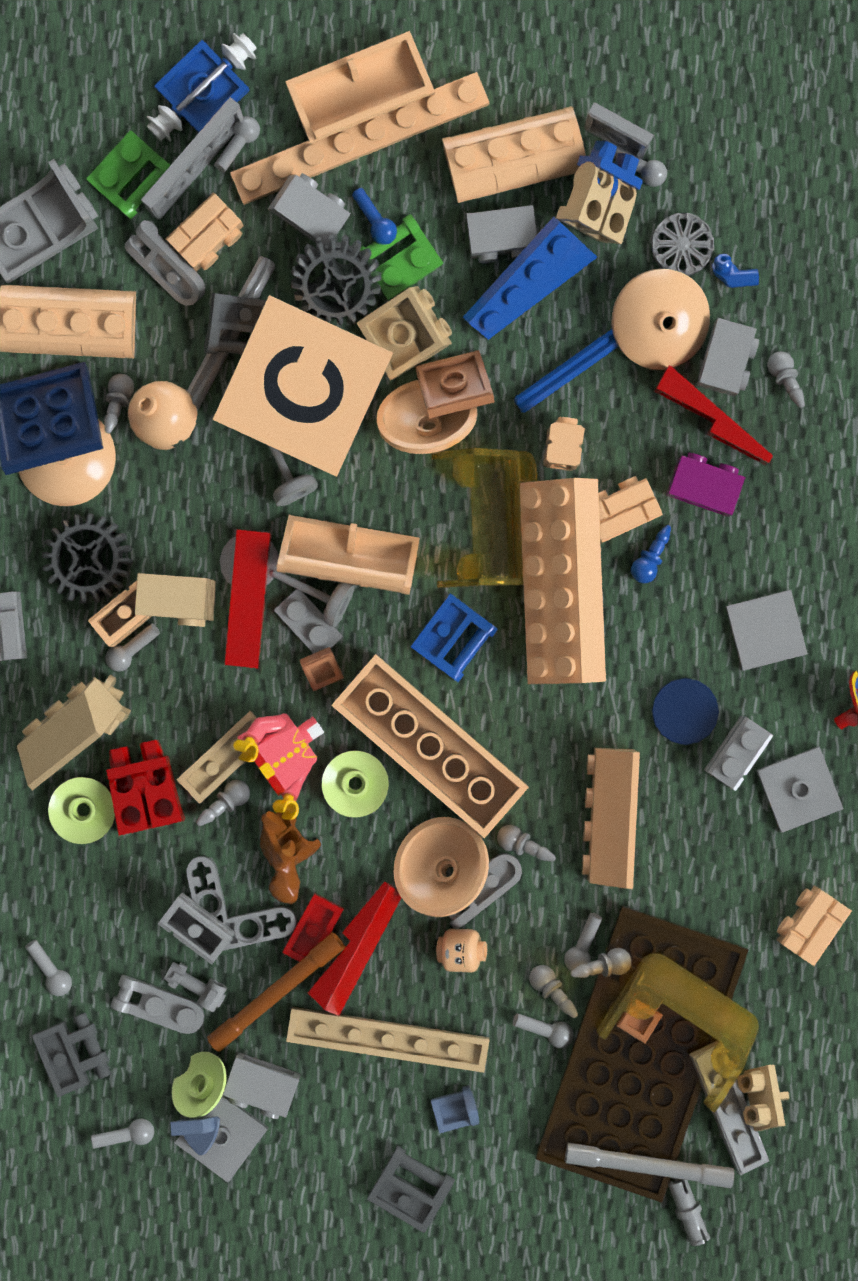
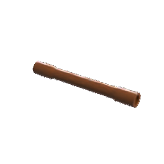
M335 933L327 936L298 964L234 1017L226 1020L209 1034L207 1039L210 1045L216 1051H222L240 1036L243 1030L315 970L323 967L345 949L342 940Z

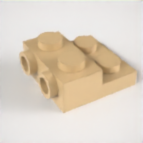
M418 286L406 289L357 322L367 341L393 352L385 370L390 380L399 377L420 362L426 361L452 344L449 339L452 331L448 323L443 318L437 319L431 309L435 306L432 296L426 289L420 290Z

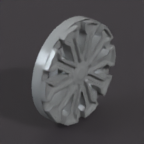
M676 213L665 218L655 229L651 240L652 255L661 269L675 270L687 276L702 270L710 261L714 250V237L709 225L698 216L690 213ZM680 219L687 221L684 232L679 221ZM668 223H673L675 233L666 227ZM693 224H698L700 228L690 234ZM662 233L670 240H659L658 236ZM703 234H706L708 239L707 241H695ZM669 248L664 254H659L657 249ZM695 248H706L708 250L707 254L703 255ZM671 256H675L673 264L668 266L666 260ZM691 256L699 261L698 266L693 265ZM681 259H684L685 270H680L679 268Z

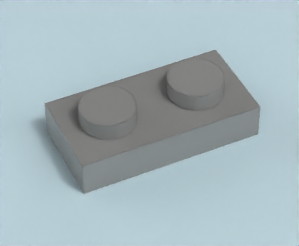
M298 589L274 609L313 654L328 647L332 648L343 638L342 634L335 627L333 628L324 622L321 611Z

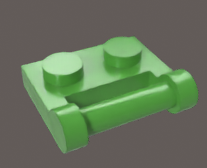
M130 130L86 180L131 220L137 214L136 209L142 203L141 199L171 165ZM151 162L156 168L126 201L122 199L119 195L145 166Z
M411 214L403 218V223L397 226V235L393 242L387 245L374 242L368 247L362 246L360 249L362 251L369 248L372 252L370 259H374L409 234L416 241L376 269V271L381 272L382 278L377 283L381 286V291L388 301L443 265V261Z

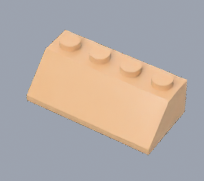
M594 748V755L588 754L587 774L593 775L592 788H586L585 808H591V820L584 821L583 840L589 841V855L583 854L582 875H588L587 880L591 884L633 889L640 752L633 749Z

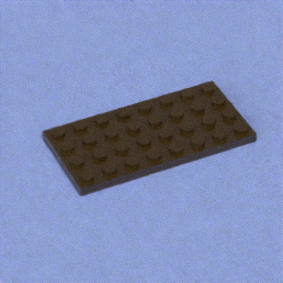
M621 905L605 954L607 955L614 948H622L631 956V967L622 975L611 973L610 976L604 977L602 973L597 974L535 1159L662 1203L670 1177L605 1167L565 1163L567 1143L677 1161L702 1088L689 1054L718 1040L749 949ZM633 996L663 1014L646 1044L616 1026L617 1021Z

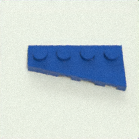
M553 217L463 318L489 340L586 267L597 256L558 219Z

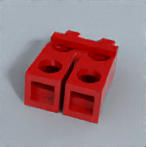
M159 740L140 743L143 761L132 764L128 746L109 750L111 769H107L106 772L119 836L185 821L169 756H164Z

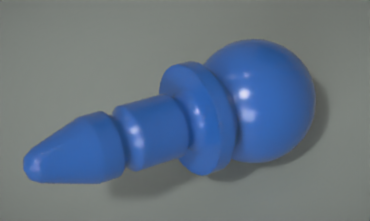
M666 525L657 533L656 539L653 540L648 549L649 552L642 550L640 553L641 557L633 562L631 574L637 582L649 583L655 579L658 572L657 565L662 563L658 556L661 555L670 537L671 527L669 525Z

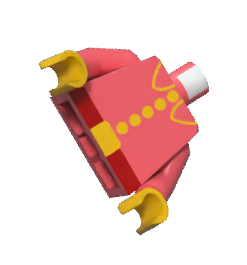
M287 714L258 717L251 724L247 732L239 735V740L233 743L234 750L242 752L238 759L245 762L254 761L276 794L283 797V799H278L273 803V810L277 813H283L282 819L293 820L297 817L299 806L296 800L312 765L317 760L308 743L323 734L324 731L314 717H311L298 727H296Z

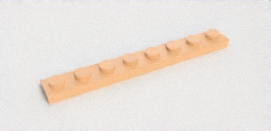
M475 72L434 89L435 94L421 98L394 111L362 122L350 129L348 128L330 135L313 144H310L308 140L230 172L243 205L280 191L290 175L296 174L300 177L303 173L310 178L488 106L489 100L478 73Z

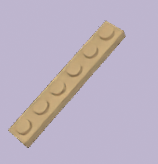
M292 1007L286 1042L484 1073L489 1037L342 1014L337 1016L330 1012Z

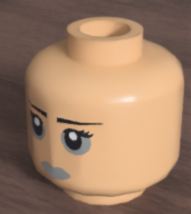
M448 929L443 937L438 938L436 948L437 961L442 963L444 969L449 972H475L480 965V961H486L487 943L486 941H481V937L476 930Z

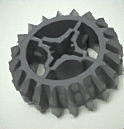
M331 234L329 235V243L325 244L323 239L318 237L316 239V249L312 245L307 244L304 247L306 255H297L296 262L298 265L293 266L291 274L295 276L291 280V287L297 289L294 293L295 300H304L301 304L303 311L313 308L312 315L318 318L322 314L324 315V321L330 323L331 317H337V323L341 326L344 316H348L349 320L354 323L356 321V311L365 316L368 312L366 305H375L376 298L374 294H379L381 291V286L377 282L382 278L381 272L376 271L379 267L378 260L370 259L372 255L371 250L367 248L360 251L361 241L356 240L351 246L348 245L349 237L347 235L342 237L340 243L336 242L335 235ZM335 258H342L352 263L343 265L338 263ZM323 262L324 273L318 276L316 281L309 283L308 277L312 269L318 263ZM331 271L333 276H336L338 280H342V290L339 283L337 284L335 280H331ZM363 276L364 282L362 287L350 298L348 287L356 283V279ZM330 295L336 298L337 301L326 300L322 296Z
M92 513L87 514L85 523H83L81 515H74L75 526H72L67 519L62 520L61 523L65 531L62 533L59 529L53 528L51 532L58 539L56 542L46 539L44 542L47 546L53 547L52 553L42 552V558L52 559V564L44 565L43 571L55 572L47 581L49 584L61 581L56 592L62 594L69 588L67 599L71 601L75 600L78 592H80L81 603L85 604L88 603L89 593L92 594V598L96 603L101 602L100 591H103L108 598L113 597V591L109 586L112 584L114 587L122 589L124 585L117 580V577L120 575L129 578L130 576L128 571L121 570L122 565L133 564L132 559L123 558V553L131 552L132 547L130 545L120 546V543L126 540L127 535L125 533L118 534L117 536L113 535L119 527L116 523H112L105 529L107 518L101 516L95 525V516ZM83 531H95L101 534L97 540H93L87 546H82L71 538ZM108 542L113 551V565L110 571L101 560V554ZM64 546L67 547V550L73 556V564L68 569L70 572L67 575L63 570L61 562ZM76 549L86 553L93 550L91 559L96 566L85 564V567H81L84 559ZM87 571H93L103 578L101 582L92 586H80L74 583L78 577H81Z

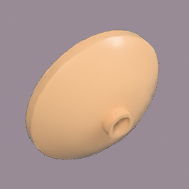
M653 269L637 275L621 290L612 312V331L620 350L634 363L654 370H665L668 365L674 368L692 358L703 345L710 325L708 301L700 286L689 276L671 269ZM670 316L672 324L670 327L664 328L663 321L666 317Z
M418 380L406 383L392 391L383 400L377 412L379 433L385 442L400 451L412 454L436 453L456 445L470 433L477 420V407L429 419Z
M99 419L104 449L18 472L24 485L33 495L49 504L75 506L93 499L106 487L115 468L116 453L113 439L110 433L105 432V425Z
M437 817L419 824L404 838L395 857L394 881L397 891L408 906L427 916L445 917L462 911L477 898L486 882L489 869L486 845L477 831L467 823L456 818ZM449 867H453V874L447 877L446 870Z

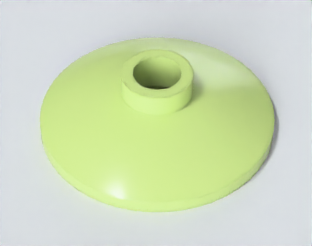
M347 751L339 754L327 765L322 777V791L327 803L336 812L347 817H363L376 811L384 802L389 787L388 775L382 763L373 755L363 751ZM358 777L361 779L362 786L360 789L354 790L350 787L349 781L351 778Z
M77 777L67 780L54 791L49 802L48 813L52 827L59 836L72 843L88 844L99 840L110 830L115 819L111 792L101 782L92 778ZM82 803L87 804L90 808L87 816H82L78 813V806Z
M210 1052L196 1053L191 1056L188 1070L183 1075L174 1078L172 1100L176 1110L181 1115L188 1118H200L212 1111L218 1104L226 1086V1069L222 1060Z

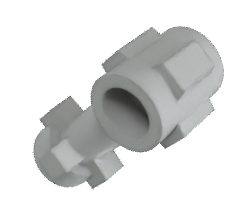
M173 962L164 977V980L169 982L168 986L175 989L180 984L199 995L197 1003L211 1012H214L216 1007H220L226 997L224 993L227 987L212 978L205 984L186 973L187 965Z

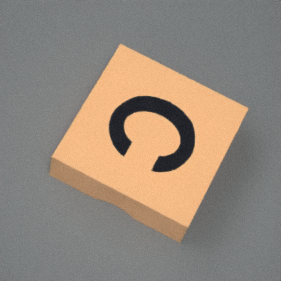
M269 295L213 420L337 477L393 352Z

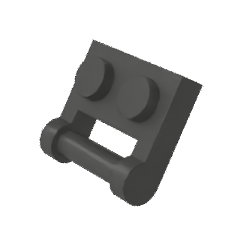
M212 293L208 331L204 343L205 353L215 355L217 352L242 355L248 342L221 339L220 330L227 329L252 333L267 300Z
M397 1145L368 1194L367 1200L425 1234L451 1190L455 1179L447 1174L445 1176L440 1175L406 1155V1150ZM398 1166L436 1187L435 1194L431 1196L394 1174Z

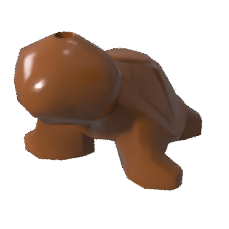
M267 811L261 817L263 829L260 837V847L263 855L275 870V875L269 885V891L279 902L293 904L298 899L300 887L296 865L312 856L321 846V842L318 839L308 841L303 838L295 827L296 818L293 820L282 819L283 813Z

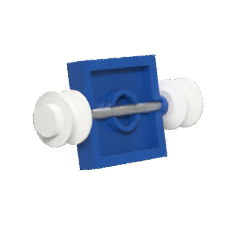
M233 33L234 42L230 46L221 44L224 56L222 59L201 40L154 86L172 106L170 109L167 106L158 105L160 114L156 118L147 116L151 122L147 128L159 141L166 138L171 142L169 133L173 129L182 131V124L179 119L182 117L199 133L230 97L234 101L239 102L250 91L249 87L231 70L233 67L245 70L243 61L247 57L256 59L253 52L257 48L245 34L238 37Z

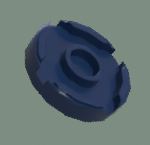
M688 678L672 680L661 687L654 698L651 710L654 725L660 734L671 742L684 745L698 743L709 736L717 724L719 714L717 699L710 688L700 681Z

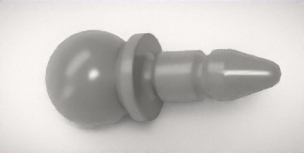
M783 351L772 354L767 363L770 374L776 377L778 385H784L787 393L790 394V399L798 407L803 408L805 405L804 395L795 379L798 376V372L796 369H793V358Z
M116 374L108 382L109 394L106 395L105 399L109 406L104 419L105 432L108 434L117 425L122 406H128V398L134 392V382L126 374Z
M241 780L230 781L225 786L224 792L217 793L219 800L210 805L209 809H205L196 824L202 826L210 823L215 817L221 815L225 809L232 812L235 806L245 804L250 797L248 785Z
M505 825L499 830L497 842L502 849L506 851L515 850L518 855H522L525 851V853L531 856H537L540 860L555 861L556 857L551 851L531 840L529 841L530 834H523L517 826Z
M614 948L607 955L604 953L599 954L596 961L579 965L570 974L572 977L580 978L600 973L604 977L610 976L611 973L622 975L631 967V956L622 948Z
M539 965L533 968L529 975L531 986L535 990L542 992V996L545 999L551 996V999L557 1006H560L564 1013L572 1018H576L578 1013L571 1000H568L566 994L561 989H558L562 982L556 980L554 971L546 965Z

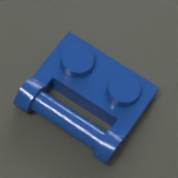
M450 593L411 645V648L459 683L464 676L463 670L489 636L493 637L498 629ZM470 622L474 623L479 628L454 662L449 664L443 658Z

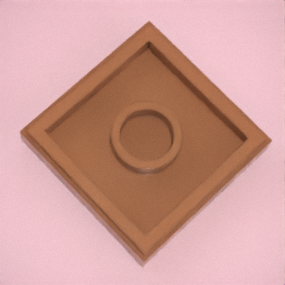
M479 350L415 366L429 419L495 402Z

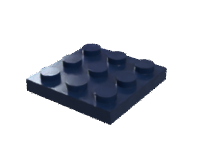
M86 362L0 384V461L5 475L104 449L89 369Z

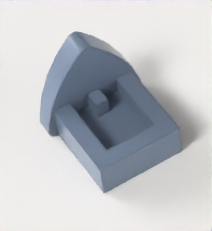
M469 1085L462 1087L463 1091L431 1099L439 1133L469 1125H479L478 1109Z
M218 1116L186 1118L170 1122L171 1136L183 1135L187 1143L198 1155H204L212 1147L217 1137L220 1118Z

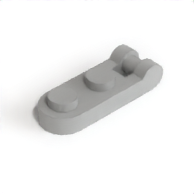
M142 221L136 229V235L130 236L125 243L126 251L176 301L186 306L193 305L205 293L203 279L158 234V229L152 222Z
M503 853L489 861L487 879L480 894L467 909L448 916L451 919L449 923L454 929H460L520 880L522 868L518 859L511 854Z
M121 975L118 983L120 986L117 997H113L110 1005L116 1011L128 1013L185 1034L194 1033L200 1029L205 1017L203 1008L195 1000L127 975ZM133 991L142 994L139 1005L130 1002Z

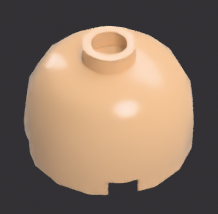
M154 381L142 386L133 395L128 409L130 428L144 443L155 449L169 450L174 448L172 445L177 444L180 440L184 442L190 436L196 425L197 408L192 402V396L185 389L168 381Z

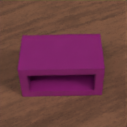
M689 452L687 457L680 456L666 496L727 517L732 516L746 477L738 475L739 469L727 464L720 463L719 468L706 464L707 458Z

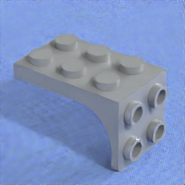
M52 159L48 162L51 169L41 181L0 206V274L8 284L98 229L93 220L98 217V214L83 192L77 194L76 191L81 187L65 163L59 166Z

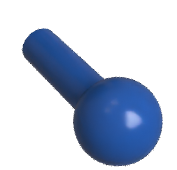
M363 188L354 191L352 197L372 225L371 236L373 240L382 245L393 242L397 235L395 223L380 215Z

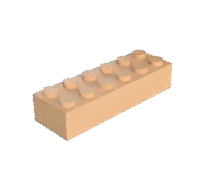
M567 478L520 483L528 684L605 682L598 479Z
M377 654L374 655L331 705L483 838L490 833L529 788L526 783Z

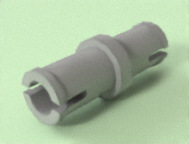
M672 1178L673 1181H669L668 1187L677 1207L675 1210L677 1219L682 1220L691 1246L704 1244L703 1238L705 1241H708L710 1235L700 1214L702 1211L700 1202L695 1201L688 1180Z

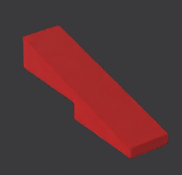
M667 366L654 390L655 393L712 422L706 435L763 465L771 461L773 455L672 366Z
M238 529L236 531L225 665L255 669H258L272 539V535L267 532Z
M384 882L342 932L350 940L349 944L308 992L324 1010L337 1016L341 1014L401 900L397 888L389 883Z

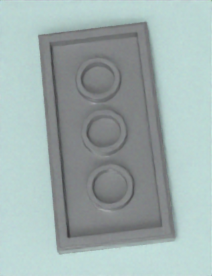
M231 97L141 199L148 212L157 220L165 215L234 135L236 121L241 123L244 120L240 105Z

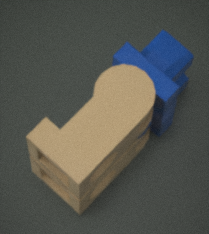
M596 141L590 156L579 157L577 163L579 168L574 175L573 190L567 206H560L556 219L597 241L622 244L636 200V189L640 190L643 182L642 179L635 176L639 159L627 153H618L614 164L612 162L617 146L608 141Z

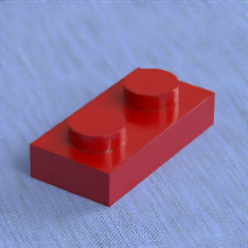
M314 893L282 953L300 962L315 946L331 934L344 908Z

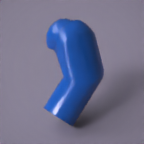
M719 254L714 259L712 264L714 275L727 287L736 288L759 285L758 269L739 270L727 254Z

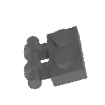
M86 1012L73 1017L78 1028L76 1031L70 1033L65 1021L32 1035L57 1098L88 1085L90 1080L86 1071L95 1068L99 1079L111 1074L107 1065L109 1058L106 1051L101 1050L95 1036L98 1032L94 1023L90 1024ZM83 1040L90 1056L82 1061L74 1044Z

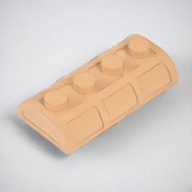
M410 31L285 81L310 144L435 94Z
M572 106L453 137L442 138L458 203L575 174L579 168L577 165L579 157L586 156L577 118Z
M19 285L0 286V352L134 359L136 291Z
M289 515L277 562V572L410 595L420 538L357 527V524L354 523L344 525Z

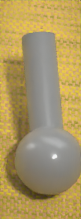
M244 116V120L241 123L236 121L234 137L214 163V166L219 171L225 172L245 143L253 142L258 138L260 126L254 118Z
M617 146L614 160H616L618 153L633 154ZM638 158L639 163L636 172L641 174L643 182L650 187H657L663 184L667 178L665 165L658 160L646 162Z
M151 623L124 646L116 645L111 647L105 656L107 666L117 672L126 670L132 662V656L160 634L159 629Z
M596 913L589 914L576 947L570 948L565 954L564 962L570 971L581 964L591 962L588 951L602 920V917Z
M36 939L29 942L25 948L47 977L45 985L48 992L54 996H62L68 993L72 986L70 975L66 971L58 970Z
M519 1013L513 1019V1026L547 1037L550 1044L556 1048L567 1047L571 1044L574 1037L571 1026L565 1022H556L551 1025Z
M136 1119L128 1128L91 1135L92 1148L95 1149L132 1141L137 1145H145L153 1139L154 1127L146 1119Z

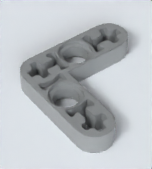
M198 856L188 864L187 879L192 900L200 905V900L204 895H214L219 901V906L215 912L210 914L214 917L222 915L223 921L221 922L236 932L224 950L282 938L294 931L297 924L296 915L286 906H277L228 917L216 863L210 857ZM198 862H203L204 867L211 868V872L206 875L208 885L214 882L216 889L206 888L197 893L195 886H202L200 875L194 876L193 870L198 868ZM277 913H282L285 918L290 917L291 922L287 923L286 930L281 931L277 925L268 927L270 934L264 935V923L260 916L266 915V922L276 920ZM246 919L255 921L259 928L258 934L252 938L244 937L240 932V924Z

